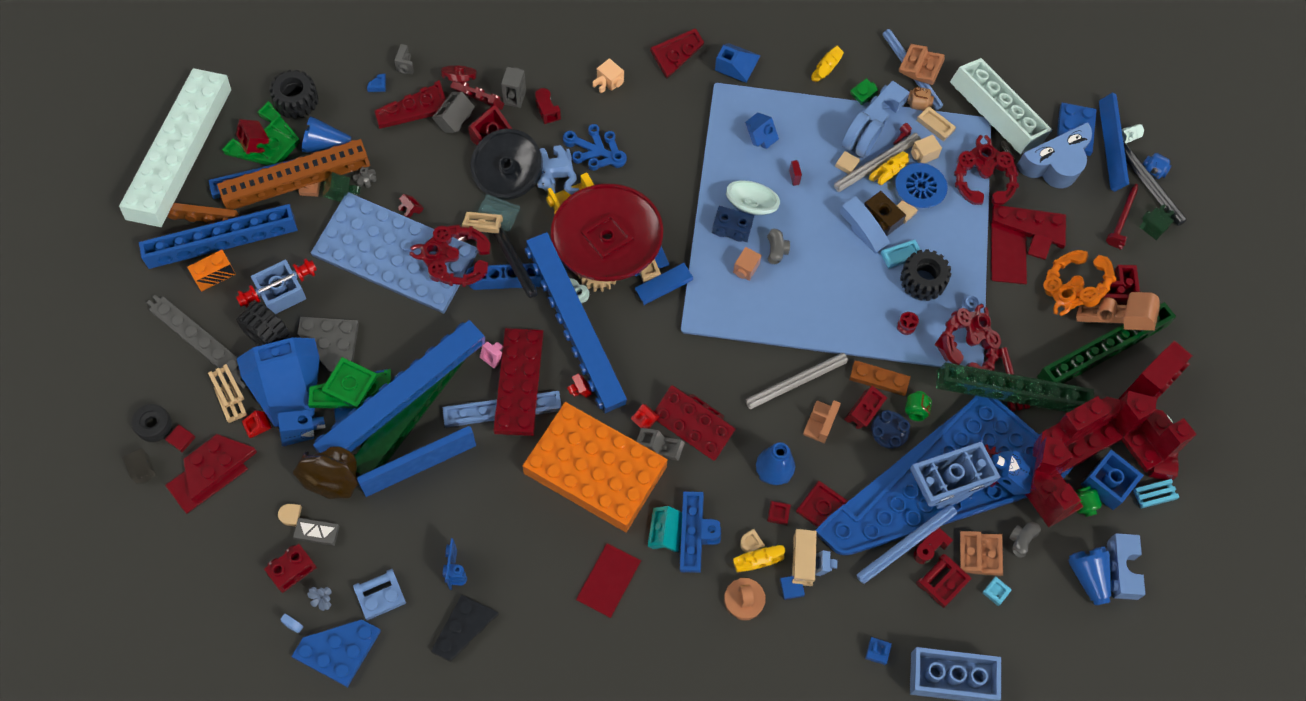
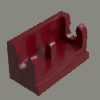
M239 119L236 136L246 154H250V152H264V148H257V145L260 143L268 144L269 138L260 122Z
M874 386L869 387L863 392L844 420L848 423L855 422L857 424L855 428L857 429L863 426L867 427L887 397Z

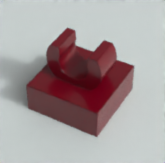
M403 194L399 198L402 204H400L398 209L404 211L407 208V212L404 214L405 217L410 218L413 213L420 214L424 209L413 196Z

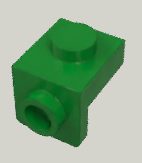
M866 78L854 87L850 94L863 105L878 95V88L874 82H870Z

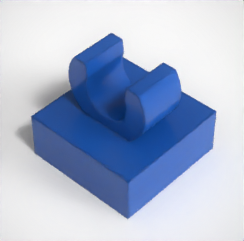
M871 637L865 659L886 665L892 643Z

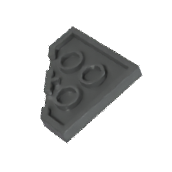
M300 317L297 334L299 338H315L320 357L319 361L332 374L341 357L353 362L359 322L358 320Z

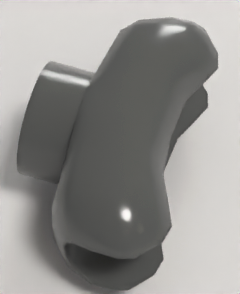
M773 228L767 235L770 243L768 261L770 264L775 265L781 262L783 255L789 254L790 241L784 240L783 233Z
M1029 522L1024 528L1019 525L1015 527L1009 539L1014 541L1012 551L1015 556L1019 558L1026 556L1029 543L1041 531L1038 523Z

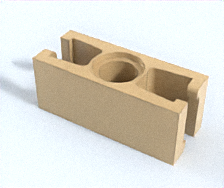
M800 529L795 531L792 576H794V579H792V583L813 586L815 581L817 531Z

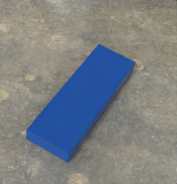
M682 263L635 288V291L643 305H646L692 281L693 276L685 263Z

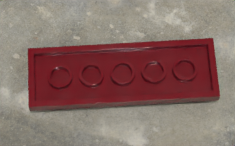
M505 328L494 434L534 436L544 336L543 330Z

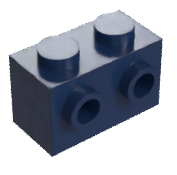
M719 206L713 223L712 233L719 237L732 238L738 242H748L754 215Z

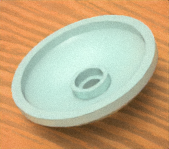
M735 181L730 183L726 190L729 201L739 210L748 214L767 215L775 212L780 205V199L773 190L756 182Z

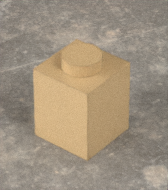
M930 135L914 142L911 154L918 163H927L939 157L942 147L935 136Z

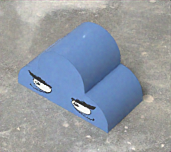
M1087 122L1024 152L1016 165L1018 170L1030 178L1043 177L1046 183L1055 188L1071 186L1087 164V156L1084 149L1092 138V129Z
M982 441L913 464L910 467L928 506H936L937 509H943L948 505L959 503L974 492L993 484L1001 478Z

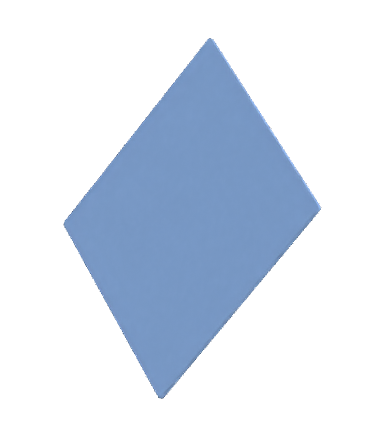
M715 83L689 271L693 276V280L688 282L686 287L681 332L692 335L835 354L845 353V355L956 369L957 366L949 360L945 361L935 343L942 332L945 331V323L949 320L953 311L960 309L964 304L963 297L965 295L978 296L982 300L981 304H984V307L986 306L989 178H982L976 166L968 170L967 175L963 177L964 182H967L968 188L971 191L984 193L983 204L973 205L965 200L955 187L956 176H954L959 155L964 151L974 149L979 135L983 136L980 141L981 144H987V141L984 139L985 135H988L991 139V125L985 117L936 111L956 127L955 131L943 142L916 121L923 111L910 107H901L895 113L890 109H883L889 114L887 123L883 127L873 149L866 158H862L856 154V147L849 151L842 147V142L856 116L863 108H868L870 102L861 105L855 100ZM757 112L772 117L779 137L767 149L761 145L757 147L752 144L745 123ZM905 123L911 126V135L917 133L920 136V140L930 135L935 136L942 150L937 159L925 164L937 168L944 175L948 190L944 200L938 205L930 208L915 207L918 210L917 213L887 236L890 243L884 249L916 240L920 250L923 252L925 249H929L930 252L934 250L937 251L936 254H942L944 260H948L947 266H951L950 273H952L950 281L943 294L936 299L931 298L930 301H926L924 298L921 301L918 300V297L912 298L911 293L907 294L905 292L906 287L902 288V281H900L905 263L888 269L881 251L875 254L851 230L852 225L840 214L842 205L854 196L865 204L867 200L879 191H882L895 205H898L903 199L896 190L895 181L897 174L883 185H879L877 180L871 181L869 179L871 173H869L841 192H837L834 188L835 182L848 175L835 167L836 162L844 151L860 159L859 164L855 168L856 170L894 146L893 142L902 133L900 127ZM913 146L904 151L908 153L909 162L906 164V166L909 164L918 163L917 160L913 159L911 154ZM798 160L802 177L800 184L793 186L789 169L791 161ZM735 181H752L762 184L773 190L780 199L779 208L775 212L767 215H754L748 242H738L732 238L719 237L712 233L713 223L719 206L741 211L729 201L726 195L728 185ZM773 228L783 233L784 240L790 241L789 254L783 255L781 262L775 265L770 264L768 261L770 243L767 235ZM745 247L762 255L760 265L750 281L739 278L733 273L735 262ZM917 271L924 279H934L927 271ZM984 307L980 309L981 313H984ZM904 312H913L919 319V323L911 335H904L897 328V323ZM966 327L953 331L952 335L955 336L954 342L958 344L956 348L964 356L960 365L966 368L968 363L974 362L982 366L984 362V348L981 342L978 345L969 346L966 342Z

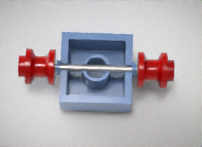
M306 258L304 259V264L300 266L293 264L295 271L291 270L286 259L251 276L257 289L254 290L253 286L250 285L249 290L244 293L239 290L237 291L239 295L236 296V299L241 307L245 305L247 308L252 301L261 302L259 299L261 296L266 307L275 314L306 300V296L297 278L299 277L300 281L303 282L304 276L308 274L315 276L314 271H317L313 261H308Z

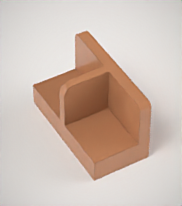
M833 400L830 406L816 401L803 434L825 444L841 403Z

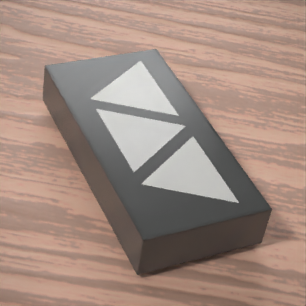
M298 518L293 538L295 540L335 546L340 526L339 524Z

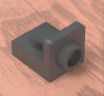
M400 45L394 60L396 71L403 74H413L414 72L413 63L410 61L411 53L408 51V45Z

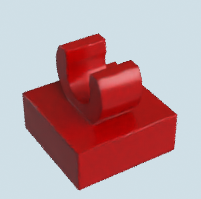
M578 373L572 377L575 384L567 387L570 394H573L574 397L581 394L586 398L592 395L587 381L582 375Z
M642 404L631 419L640 428L650 429L659 416L646 404Z

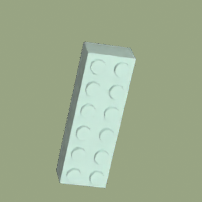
M982 58L960 66L950 82L955 89L1020 154L1041 145L1052 131Z

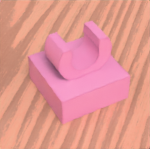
M486 342L482 345L480 358L491 367L496 368L500 363L502 355L500 350L503 346L498 342L494 345Z

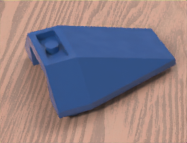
M288 338L253 347L237 358L242 379L274 427L279 426L277 413L310 410L311 417H314L315 408H309L308 402L310 386L317 385L320 357L315 338Z

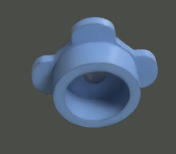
M965 295L963 297L964 304L961 308L974 312L977 305L982 303V300L976 295Z

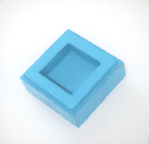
M995 576L982 593L999 606L1012 589Z

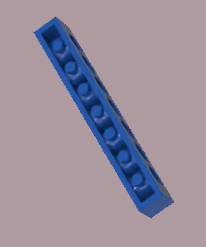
M287 204L139 242L142 260L148 269L295 232L298 231L291 206Z

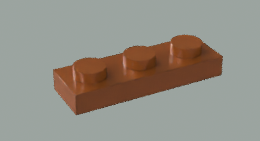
M855 360L849 380L905 396L911 376Z

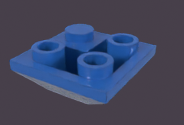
M730 43L725 44L716 58L715 71L747 83L760 55Z

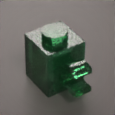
M332 172L325 180L323 197L340 202L348 192L353 195H359L361 187L349 185L350 177Z
M1165 204L1159 209L1156 207L1152 212L1147 211L1141 218L1143 222L1140 228L1156 241L1174 221L1170 218L1174 211L1171 210L1170 213H1165L1163 210L1166 207Z

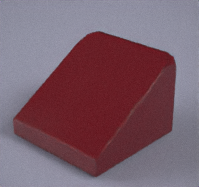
M1035 233L1031 239L1027 255L1045 260L1052 243V238Z

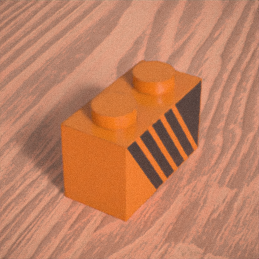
M223 250L187 267L201 292L236 275Z

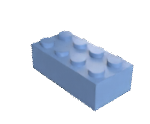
M916 647L911 652L910 695L960 701H1000L1001 657Z

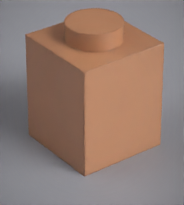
M745 247L735 262L733 273L739 278L750 281L760 265L762 255Z

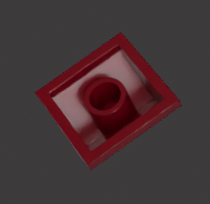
M493 104L468 126L470 139L476 145L492 132L501 129H512L496 104Z

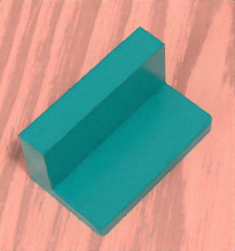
M670 506L653 508L648 547L652 549L667 548L678 552L682 532V512Z

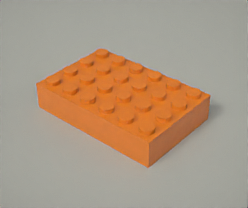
M565 402L523 464V472L528 477L627 533L667 468L668 459Z

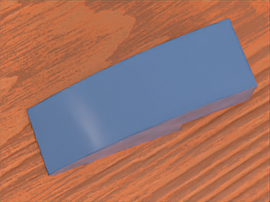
M856 196L842 205L840 214L852 225L851 230L875 254L889 245L890 242L876 219Z

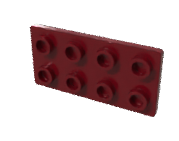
M674 385L670 386L654 411L659 416L656 420L713 461L718 458L736 430L735 427L723 420L724 415L694 394L687 395Z

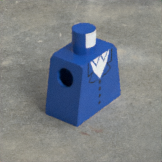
M310 410L277 413L282 446L311 440L314 438V430L325 428L324 417L312 418Z
M1013 450L994 454L991 460L1001 477L997 482L1014 495L1030 493L1036 457Z

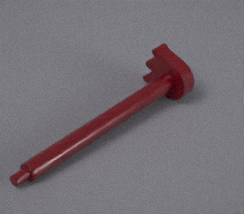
M1138 184L1131 188L1114 233H1110L1106 239L1110 246L1120 250L1125 246L1127 236H1122L1120 233L1138 191Z

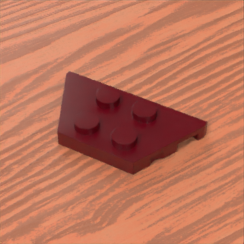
M216 434L184 458L186 480L191 500L194 502L257 453L255 448Z

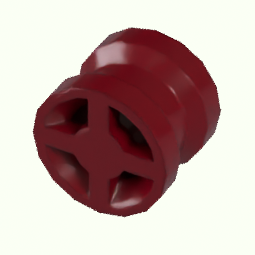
M904 312L897 323L898 331L904 335L914 333L919 323L918 316L913 312Z

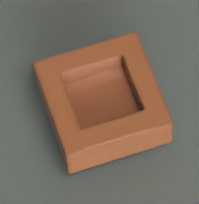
M321 182L300 188L298 192L302 196L318 197Z

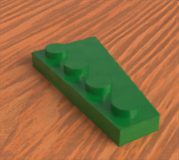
M391 369L377 373L378 377L365 399L376 395L384 384L391 383ZM326 383L310 386L309 408H353L324 394L322 389Z

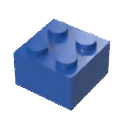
M1110 450L1101 458L1081 485L1096 489L1100 500L1110 509L1114 510L1123 503L1144 475L1113 450Z

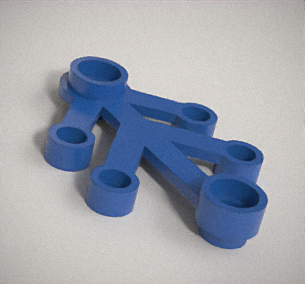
M596 124L589 126V135L592 136L595 144L578 138L573 131L564 133L563 143L565 146L573 147L578 145L589 150V152L585 153L580 151L573 153L572 160L576 164L590 159L588 167L590 170L595 171L607 165L620 168L627 161L626 154L618 150L615 143V133L612 131H607L604 135L605 142L609 144L611 151L604 148L599 136V127ZM603 156L606 158L598 160L595 157Z

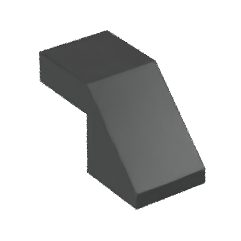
M641 428L636 441L666 459L679 461L685 444L680 439L664 437L659 430Z

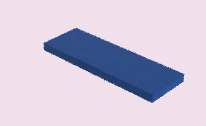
M467 426L359 476L357 480L365 496L368 497L475 447L476 442L470 426Z

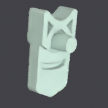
M1137 124L1123 128V141L1128 143L1142 137L1144 132L1143 126Z

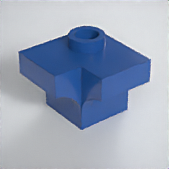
M757 112L745 122L754 146L758 147L761 145L767 149L779 139L772 117Z

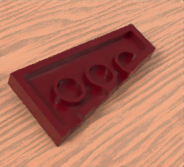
M440 80L434 82L433 86L421 88L420 92L414 95L404 96V99L399 102L394 101L375 110L379 129L433 116L446 100Z
M1000 205L993 206V224L1013 231L1017 230L1030 238L1035 233L1052 238V243L1058 245L1057 247L1064 249L1066 246V214Z

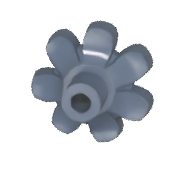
M312 587L309 589L307 595L313 599L310 602L313 607L319 605V609L322 611L328 610L331 607L329 595L332 592L330 588L316 589Z

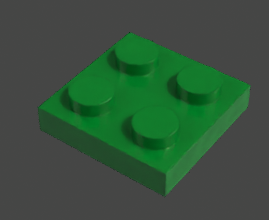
M341 357L323 387L322 392L358 409L378 375Z

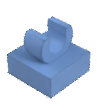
M823 550L816 553L815 575L821 576L832 571V568L837 569V560L830 559L829 551Z

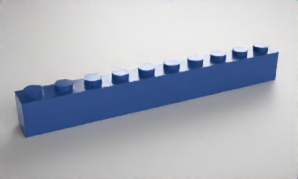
M546 232L526 240L525 253L528 259L531 258L534 263L532 267L535 274H539L541 278L540 284L543 291L548 292V302L551 308L555 307L557 313L555 316L558 323L564 326L565 330L563 333L566 340L571 341L573 345L571 347L572 353L581 362L579 364L580 370L589 379L587 384L590 391H594L597 396L595 401L598 408L603 409L604 413L626 405L627 398L548 233Z
M470 320L459 324L451 335L444 336L436 347L429 348L421 359L414 360L406 371L399 372L394 380L389 384H384L376 395L365 399L361 407L350 411L346 419L335 423L331 431L326 435H320L313 444L316 452L321 453L330 447H342L352 452L484 345L485 336Z

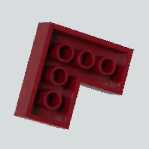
M1174 340L1119 397V400L1128 391L1158 399L1190 365L1188 360L1193 355Z

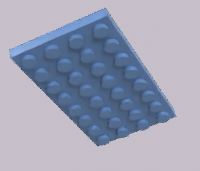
M349 192L345 194L311 251L313 257L443 314L460 286L456 284L449 286L442 282L432 281L424 261L409 255L412 251L410 250L411 246L425 244L433 237V228ZM452 237L449 246L459 250V259L455 262L445 263V265L447 266L448 273H454V277H463V274L467 273L478 253L477 247ZM417 248L412 252L418 255L421 253V250Z

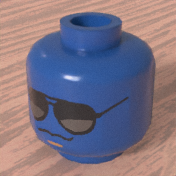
M1159 153L1153 154L1152 157L1148 155L1143 163L1146 170L1155 179L1165 178L1172 167L1170 159Z

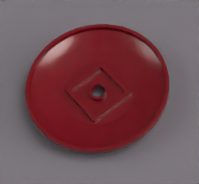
M598 184L575 192L560 205L553 217L551 240L561 262L575 274L595 281H618L641 272L656 258L663 241V223L656 206L639 191L618 184ZM611 234L612 238L604 239L603 235Z

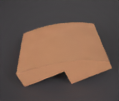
M911 44L899 68V72L914 80L933 85L945 60L944 54L928 52L926 46Z
M960 531L961 569L966 573L1003 576L1002 534Z

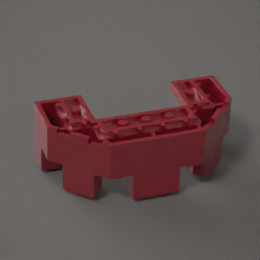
M1128 391L1121 400L1108 396L1100 399L1097 396L1066 413L1058 424L1043 431L1033 447V456L1036 457L1031 489L1030 493L1025 495L1049 528L1084 507L1071 485L1067 484L1061 476L1065 471L1121 440L1142 469L1147 472L1177 455L1197 434L1185 418L1173 424L1164 411L1156 409V397Z

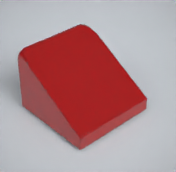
M255 410L242 421L249 438L272 428L266 413L263 411Z

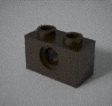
M879 191L864 204L886 236L900 227L906 217V214L882 191Z

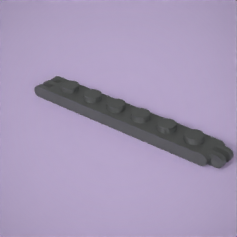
M153 295L152 298L156 303L154 304L150 300L146 302L150 306L148 310L217 368L221 369L223 365L227 364L236 383L243 389L246 387L245 383L242 382L243 379L237 362L238 357L165 297L159 298Z

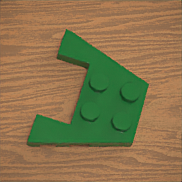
M268 101L258 111L261 118L270 122L264 129L269 138V143L257 145V148L262 147L265 151L262 153L250 152V154H246L241 143L232 139L222 149L225 155L264 165H273L283 162L300 143L299 138Z

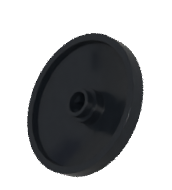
M501 129L490 133L479 142L471 158V173L475 183L485 194L499 200L515 199L529 192L538 182L543 169V157L537 143L531 136L516 129Z

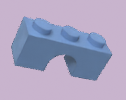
M892 81L888 86L885 85L881 89L880 95L878 97L875 96L871 100L870 106L863 108L861 112L870 116V123L877 119L884 123L885 126L889 114L883 109H890L897 113L906 103L910 92Z
M1114 534L1107 542V550L1110 552V572H1112L1111 591L1114 598L1139 600L1145 595L1144 575L1132 573L1128 569L1126 561L1135 560L1142 555L1140 535Z

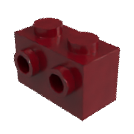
M297 544L296 546L289 547L280 558L271 560L264 570L277 588L284 593L317 567L301 545Z

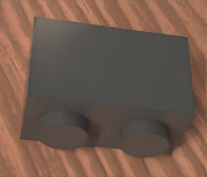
M507 67L501 83L503 103H505L504 105L521 108L526 93L524 70Z
M462 91L452 92L432 118L445 133H455L461 129V124L471 116L475 106Z

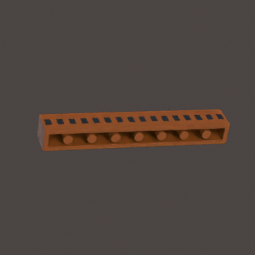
M358 139L343 145L333 146L327 150L314 152L311 155L298 157L292 161L282 162L276 166L263 168L257 172L244 174L241 177L228 179L217 185L226 209L234 210L359 170L362 167H369L370 163L362 140Z

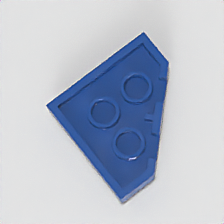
M364 620L355 621L303 637L291 657L348 688L381 630Z

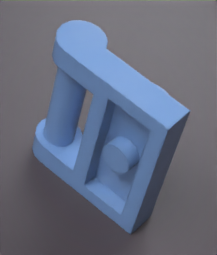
M393 569L387 570V573L367 582L353 585L366 620L406 604ZM390 581L392 586L366 597L363 594L364 591Z

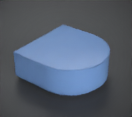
M284 614L280 619L283 625L296 633H299L303 628L299 622L287 614Z

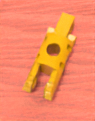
M835 46L826 53L812 73V81L818 82L831 73L844 53L840 47Z
M902 151L896 156L891 157L872 172L869 179L871 181L877 180L879 185H883L909 162L908 153Z
M782 545L765 547L733 558L736 572L750 571L784 560L785 548Z

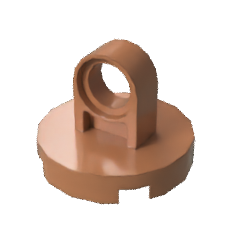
M740 578L733 581L727 587L724 595V604L727 611L737 617V619L750 620L756 618L763 610L765 593L756 581L749 578Z

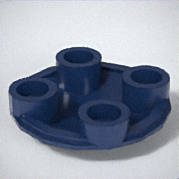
M885 410L873 420L871 425L872 436L881 446L889 449L898 448L908 440L910 423L900 414Z

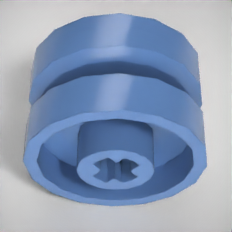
M860 112L849 127L843 139L842 147L849 151L856 147V154L866 158L876 144L883 130L884 123L877 119L870 123V116Z

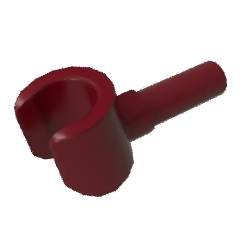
M908 123L900 127L902 133L893 142V145L899 143L904 137L911 135L912 128Z

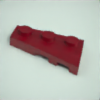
M695 28L651 47L650 51L667 79L703 46L704 41Z
M452 81L450 87L455 91H462L469 97L491 106L496 104L498 109H503L505 103L500 101L501 97L492 93L487 94L478 87H475V89L469 87L470 84L466 82L458 83Z

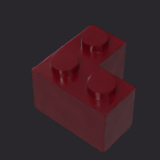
M1117 265L1114 269L1116 281L1112 282L1110 291L1100 301L1108 297L1114 299L1117 305H1127L1129 294L1131 292H1140L1137 265Z

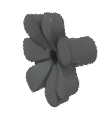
M362 167L355 171L353 181L357 182L359 187L365 184V187L369 188L371 187V182H376L377 180L376 172L374 169L369 170L368 167Z

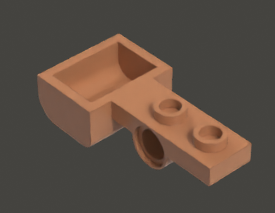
M1131 292L1127 305H1117L1114 299L1107 297L1103 298L1100 304L1094 307L1080 305L1076 318L1077 322L1124 323V329L1155 330L1160 300L1154 293Z

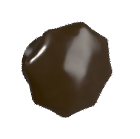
M330 447L321 453L309 456L308 451H305L293 470V475L306 490L327 499L350 498L358 485L356 459L350 451L342 447Z

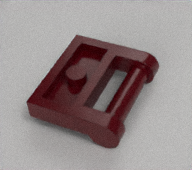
M942 554L937 564L923 578H919L916 584L920 589L927 592L940 606L945 608L972 578L952 559ZM944 567H948L950 571L935 587L929 584Z

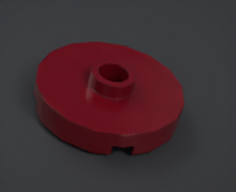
M456 65L446 66L441 69V76L444 79L448 77L450 81L467 82L469 78H472V80L476 79L477 71L470 67Z

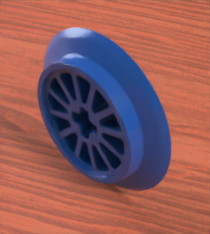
M913 163L905 166L899 171L895 181L899 196L906 203L918 208H930L938 205L944 200L948 190L944 175L937 168L925 163Z

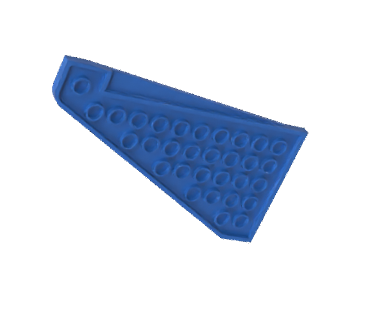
M983 388L960 411L845 505H842L815 530L817 531L816 535L835 553L840 555H852L905 538L943 510L937 509L936 506H928L910 470L913 464L981 441L984 446L988 444L989 449L996 447V453L1013 450L1033 456L1034 443L1040 435L989 391ZM1074 467L1062 473L1061 476L1064 478ZM995 483L994 487L987 486L974 492L961 502L954 504L953 506L957 510V514L943 525L1025 499L1027 496L1025 494L1014 495L1001 484Z

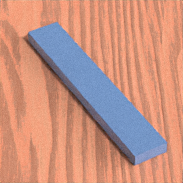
M559 391L538 393L536 415L558 412L561 409ZM497 399L443 407L445 428L495 421Z

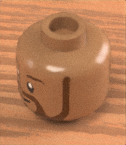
M915 87L913 90H910L907 104H910L912 109L924 111L928 106L932 107L934 96H931L930 89Z

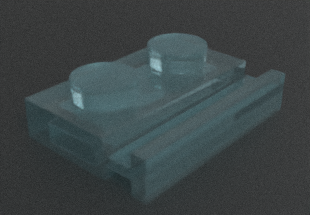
M486 194L485 200L482 202L477 213L502 215L503 221L501 226L503 229L510 231L518 212H520V206Z

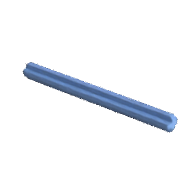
M887 29L882 35L900 61L903 62L907 52L892 31ZM914 80L919 87L931 90V96H934L932 106L935 110L943 107V103L929 84Z
M953 505L945 507L857 574L859 581L863 584L868 582L957 514Z

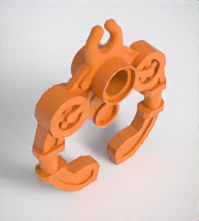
M1075 250L1053 261V267L1047 271L1043 287L1046 294L1053 297L1056 301L1053 307L1054 314H1058L1059 307L1065 309L1059 313L1060 316H1063L1076 306L1094 307L1100 302V299L1110 291L1112 282L1116 281L1113 265L1108 257L1098 255L1093 261L1094 266L1098 270L1105 271L1103 284L1098 283L1096 288H1084L1085 283L1082 276H1074L1066 284H1062L1059 278L1060 273L1058 271L1060 268L1064 269L1071 262L1075 264L1086 263L1088 252Z

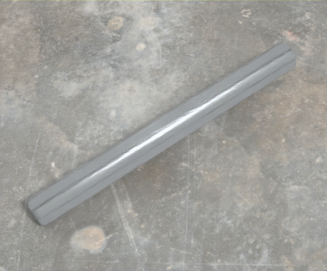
M917 133L908 136L835 182L834 188L837 192L846 189L879 168L891 157L911 148L914 142L920 140V136Z
M845 353L838 354L747 398L745 401L749 409L761 405L846 364L848 358Z

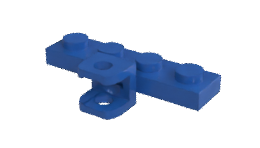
M683 492L680 572L701 573L702 545H716L721 542L720 522L714 519H703V492Z

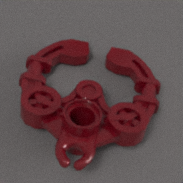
M979 135L976 139V147L971 151L962 152L957 158V166L954 172V176H956L955 187L969 203L982 205L984 193L971 191L968 188L967 182H964L963 177L967 175L968 170L976 166L980 176L988 179L993 174L994 167H996L999 171H1005L1006 177H1009L1010 183L1006 185V191H997L991 197L993 205H1003L1010 200L1016 189L1019 188V183H1017L1018 172L1014 164V158L1009 152H1000L995 149L988 135L984 136L987 144H981L980 141L983 136Z
M460 225L438 226L433 231V237L425 244H416L410 247L412 251L417 248L420 249L421 253L416 255L411 251L409 255L424 261L432 281L442 282L449 286L456 284L466 287L481 280L487 274L488 262L478 260L474 265V271L470 274H463V277H454V273H448L445 263L455 262L459 259V250L449 246L452 237L459 238V234L468 235V239H473L477 242L476 247L480 255L490 254V242L484 234L474 229L473 226H469V228L460 227Z
M984 304L977 305L974 312H969L965 308L953 311L951 317L945 323V331L942 332L945 354L948 360L955 366L960 365L964 358L961 351L954 346L955 336L952 333L958 330V328L966 327V342L969 346L972 347L981 342L982 347L987 350L986 357L988 360L983 362L982 366L974 362L966 365L965 373L971 378H979L994 371L995 361L999 358L1001 338L990 327L991 319L988 308L984 307V313L980 312Z

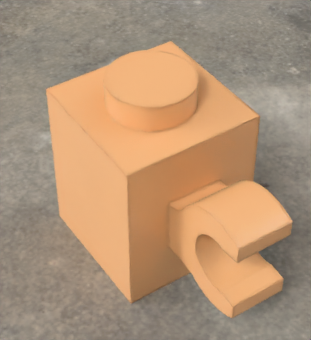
M609 58L597 68V79L593 81V87L601 85L599 87L600 93H603L606 87L611 91L616 87H620L624 82V70Z

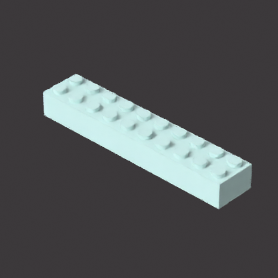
M192 69L119 205L125 220L162 227L231 92L227 75Z

